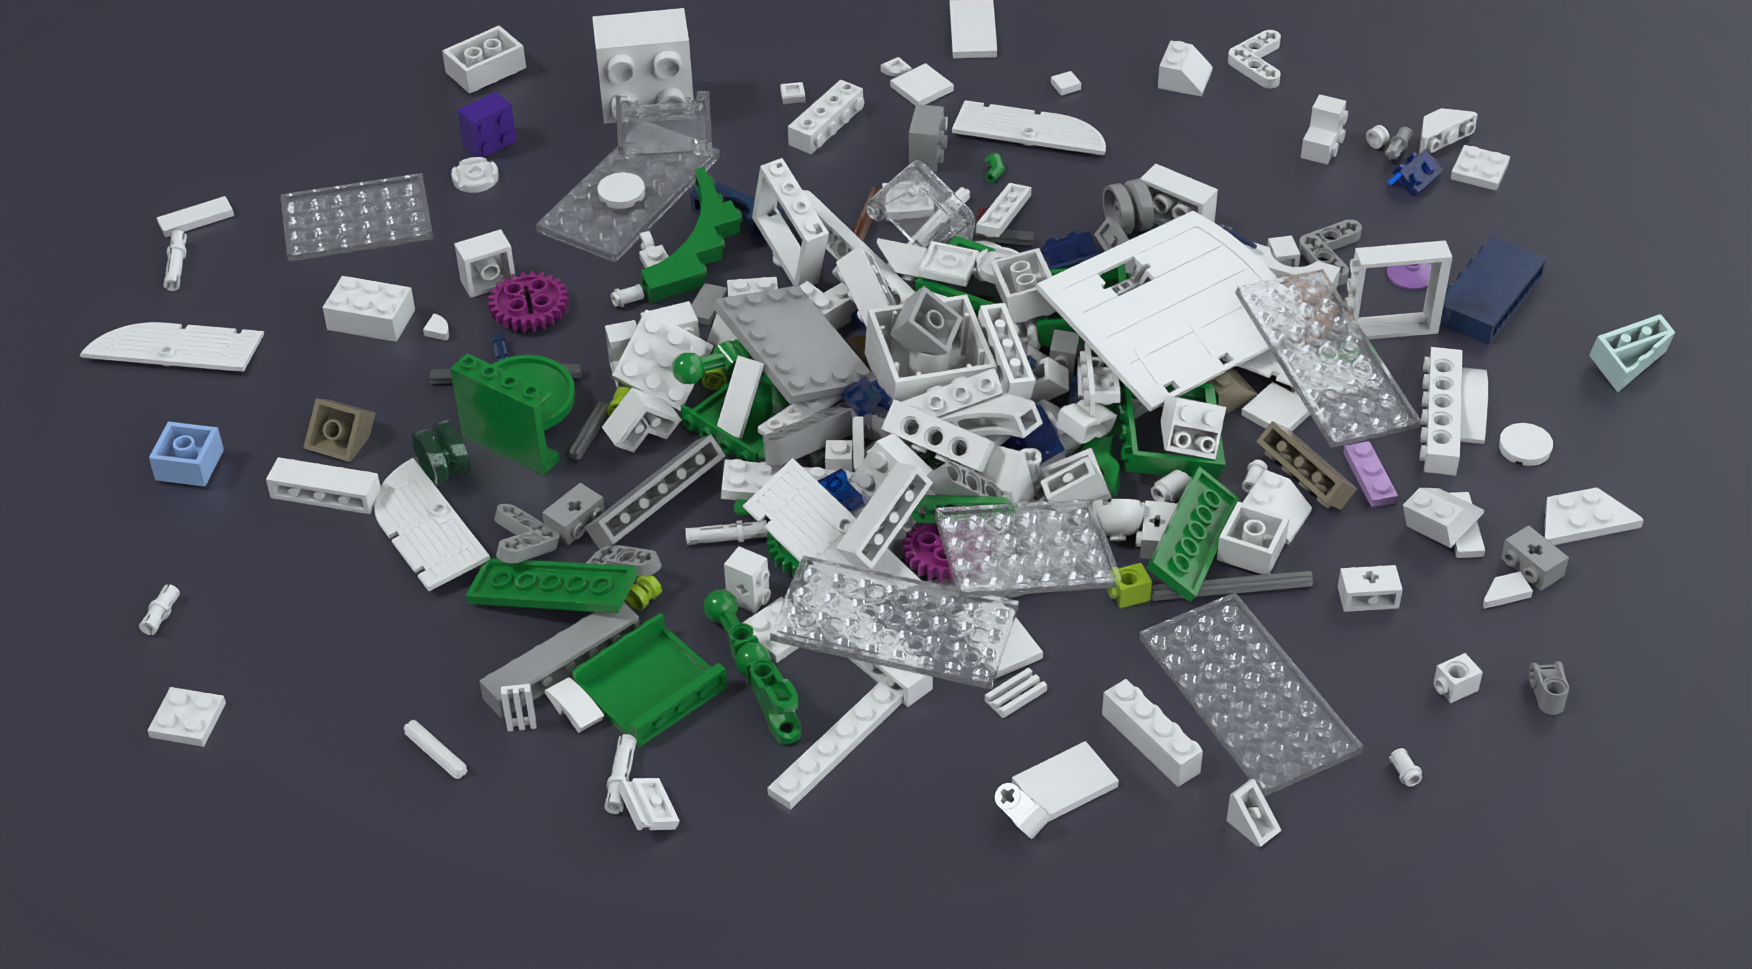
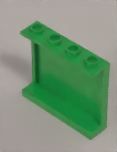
M468 353L450 368L462 437L543 476L560 460L559 453L546 447L540 404L550 396L549 391Z
M762 370L759 383L772 385L773 408L768 417L769 420L791 404L788 403ZM730 382L694 409H690L684 404L680 406L682 425L687 430L693 431L702 438L712 435L723 453L729 454L735 459L756 463L766 462L763 443L764 436L758 433V426L761 424L747 421L742 438L734 437L717 426Z
M662 613L647 620L643 625L624 635L619 641L601 650L599 654L587 662L581 663L572 671L573 681L590 696L604 714V717L623 734L632 735L636 738V746L638 748L727 688L726 669L720 663L711 667L665 627L664 615Z

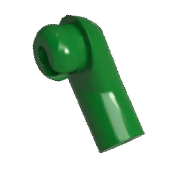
M991 153L985 158V163L989 162L987 166L991 168L985 175L986 180L990 183H994L1005 170L1002 158L997 153Z

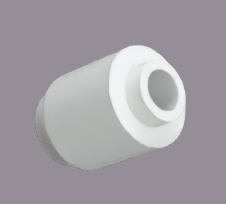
M1180 470L1171 472L1155 482L1154 487L1151 489L1153 499L1157 502L1174 503L1181 498L1190 477Z

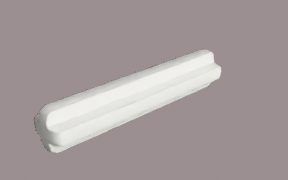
M411 720L408 724H405V735L455 779H460L467 773L466 764L417 721Z

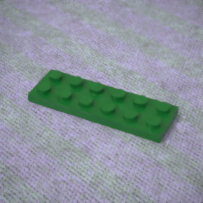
M1199 466L1192 473L1147 569L1186 600L1192 601L1197 596L1218 550L1219 537L1240 498Z
M490 558V560L482 565L466 594V598L469 604L619 613L638 573L635 566L533 560L506 563L496 558Z

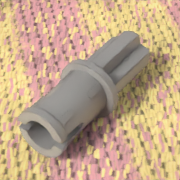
M1401 127L1397 135L1391 138L1389 147L1385 152L1388 160L1398 159L1400 154L1407 149L1408 141L1413 135L1410 128Z

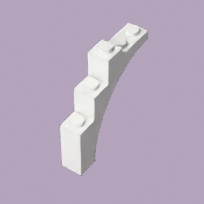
M1005 392L996 397L937 417L980 436L996 434L1024 438L1043 424L1034 401ZM919 425L908 428L911 435L917 433ZM937 431L932 436V442L934 445L940 444L943 440V435L940 431ZM903 439V442H904L914 453H916V454L921 453L920 451L911 448V445H912L913 442H910V441H908V440H906V439Z

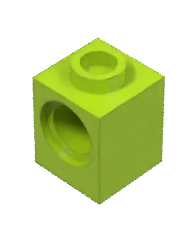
M1142 563L1112 570L1110 572V583H1107V590L1110 598L1115 599L1121 609L1150 601L1152 581Z

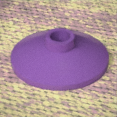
M1432 264L1388 266L1387 276L1394 285L1406 290L1426 289Z

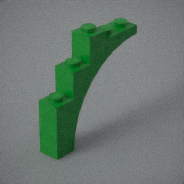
M704 167L695 169L694 185L701 207L695 229L687 241L675 253L661 262L641 270V286L649 303L703 287L705 276H707L705 264L722 260V252L725 249L723 238L737 234L740 231V223L743 221L740 210L738 208L735 209L731 200L724 202L721 193H717L715 190L713 177L707 174Z

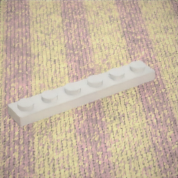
M879 682L768 787V795L791 810L902 704V695Z

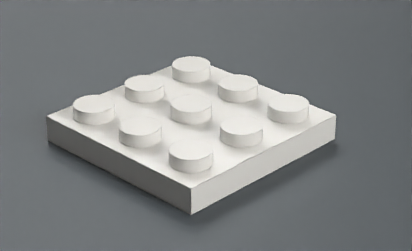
M645 310L611 378L630 388H635L668 401L675 412L680 413V406L685 404L694 384H682L676 380L672 373V362L679 354L684 352L695 353L699 357L708 356L714 345Z

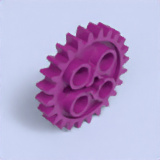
M531 271L530 275L521 272L520 277L512 274L511 280L503 278V284L496 283V289H491V296H488L489 313H491L492 319H496L497 325L503 324L504 329L512 326L513 332L519 328H522L523 333L528 328L536 332V327L540 326L542 329H546L545 324L547 323L555 325L554 319L561 320V314H566V308L569 307L568 290H566L565 284H561L559 278L553 280L552 274L544 277V272H541L538 276L535 275L534 271ZM524 289L529 290L533 314L528 313Z
M920 523V527L913 525L912 532H906V538H903L902 556L905 557V564L910 565L911 571L918 570L919 577L927 574L929 581L937 577L939 583H942L944 578L948 579L950 583L954 582V578L964 582V576L973 579L975 572L982 574L983 567H988V561H991L992 543L989 541V535L983 534V528L975 529L976 524Z

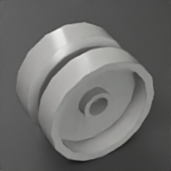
M1138 178L1126 181L1124 186L1121 183L1105 186L1102 198L1105 218L1109 216L1116 219L1126 235L1131 234L1133 230L1141 232L1152 228L1154 224V207L1148 187L1143 180Z

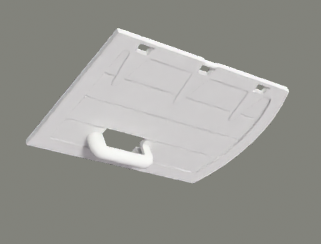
M1191 211L1037 283L1035 287L1149 411L1164 405L1166 395L1179 397L1223 374L1226 370L1234 366L1236 367L1303 332L1306 328L1300 312L1290 295L1269 268L1233 235L1195 211ZM1130 260H1133L1138 265L1130 278L1112 287L1103 289L1105 281L1099 275ZM1277 329L1281 335L1275 338L1271 332ZM1225 356L1230 362L1223 365L1219 359ZM1171 384L1176 390L1168 393L1165 387Z

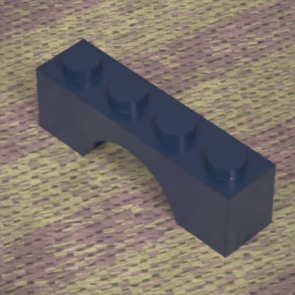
M715 182V190L717 193H721L724 202L731 200L735 209L738 208L740 210L742 218L748 221L750 236L767 243L752 218L755 198ZM695 188L690 193L691 210L700 215V199ZM776 207L785 221V211Z

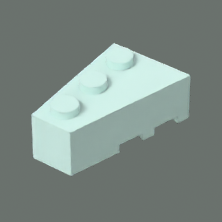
M1659 314L1598 336L1589 356L1614 389L1619 392L1667 351L1675 331L1663 316Z

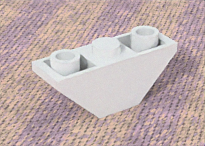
M1441 108L1424 116L1419 155L1424 157L1474 133L1478 114L1471 111Z

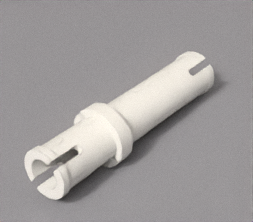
M180 230L172 232L171 243L166 252L168 262L163 285L165 288L168 286L167 290L176 291L180 287L183 259L187 253L185 248L187 235L186 233L183 235L184 232Z
M742 520L734 524L685 528L687 545L730 540L744 542V539L767 538L768 531L764 528L767 522L764 520L761 522L742 523Z
M624 734L618 738L612 774L607 780L608 794L604 808L612 814H619V811L622 812L624 808V800L619 792L618 785L621 779H626L627 782H630L629 775L637 743L636 738L632 735Z

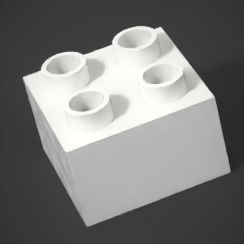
M684 8L592 17L604 124L695 115L689 37Z
M967 295L941 298L944 303L963 317L951 347L945 355L908 350L890 335L904 304L868 309L865 355L872 374L877 379L876 385L885 408L890 409L894 399L900 402L927 393L926 390L938 385L943 387L952 384L951 381L959 377L966 376L968 378L990 369L997 371V365Z

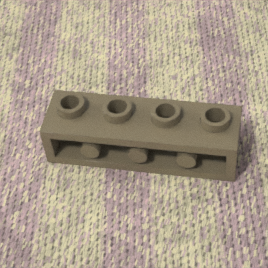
M1272 421L1256 441L1266 450L1264 452L1265 455L1275 462L1279 461L1283 465L1281 467L1283 471L1292 477L1296 476L1300 480L1299 485L1310 493L1313 491L1318 496L1316 498L1317 501L1327 508L1333 506L1341 510L1357 490L1354 485L1283 425Z

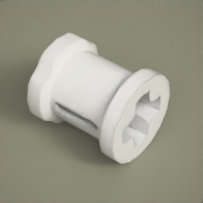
M1025 448L1020 452L1025 453L1032 483H1035L1041 478V470L1039 468L1042 460L1041 453L1034 448Z

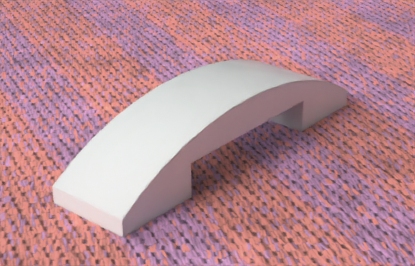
M1462 367L1460 442L1484 444L1488 405V376L1486 370Z

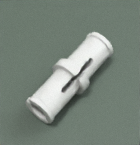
M165 585L156 600L149 604V611L139 624L142 632L150 635L151 632L154 635L161 622L169 617L171 607L180 595L179 590L175 586L169 585L168 587V585Z

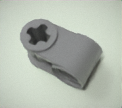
M1555 661L1551 665L1530 663L1529 681L1535 692L1539 708L1549 715L1562 713L1565 709L1569 692V685L1562 663L1560 661Z

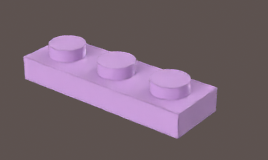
M1370 441L1345 445L1344 455L1371 508L1397 503L1398 494Z

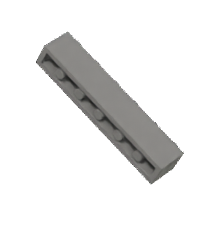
M712 435L696 440L584 528L599 549L615 544L723 459L725 454Z
M623 603L619 613L594 612L582 618L576 624L564 631H560L554 637L535 646L532 650L511 660L505 666L481 679L480 687L483 700L501 719L505 718L501 698L502 686L530 684L532 699L535 700L545 694L546 689L568 677H573L572 671L581 663L587 662L599 654L601 650L608 648L619 641L624 635L640 627L639 616ZM519 692L521 706L523 707L526 705L525 693ZM508 693L511 713L516 711L513 693Z

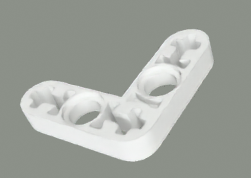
M1266 30L1236 45L1229 50L1228 64L1262 87L1276 88L1279 86L1281 73L1278 69L1262 60L1261 57L1279 48L1280 33L1275 30Z

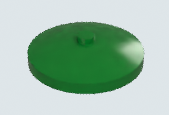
M518 355L491 364L550 392V396L540 404L544 430L558 424L571 411L575 401L574 381L569 371L560 363L537 355Z

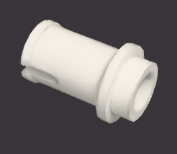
M640 284L622 290L617 288L611 293L613 305L620 308L624 307V304L643 300L644 298Z
M1254 460L1248 465V473L1242 483V489L1245 492L1250 493L1263 472L1268 470L1265 462Z
M1403 748L1391 753L1392 756H1389V760L1400 774V781L1409 787L1417 785L1422 780V770L1420 767L1414 765L1407 751Z

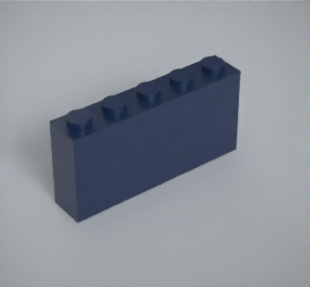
M1492 236L1487 244L1481 245L1478 255L1470 259L1466 270L1460 271L1456 282L1448 286L1440 325L1489 345L1542 278L1547 258Z

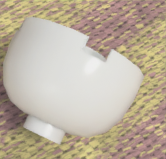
M1111 499V502H1107V505H1103V500L1090 503L1091 520L1095 529L1102 535L1110 536V541H1126V536L1135 534L1143 524L1145 503H1140L1139 500Z

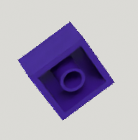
M497 92L457 110L463 147L474 157L483 158L517 141L512 104Z

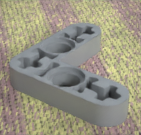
M1344 220L1305 234L1300 238L1299 252L1310 264L1320 261L1340 267L1338 286L1343 285L1348 280L1349 268L1332 250L1358 241L1361 237L1362 225L1355 220ZM1325 237H1333L1335 240H1328ZM1318 258H1326L1329 261H1321Z
M500 504L497 506L495 522L516 535L499 542L496 554L499 560L506 563H518L557 549L560 535L556 530L514 505Z
M620 545L605 546L586 562L587 564L635 566L638 573L637 576L653 575L662 566L655 551Z

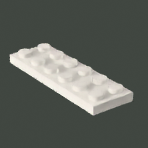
M739 459L725 460L721 499L749 500L785 465L771 466L766 464V462H746ZM803 467L848 511L866 506L871 499L852 480L856 472L828 470L820 467Z

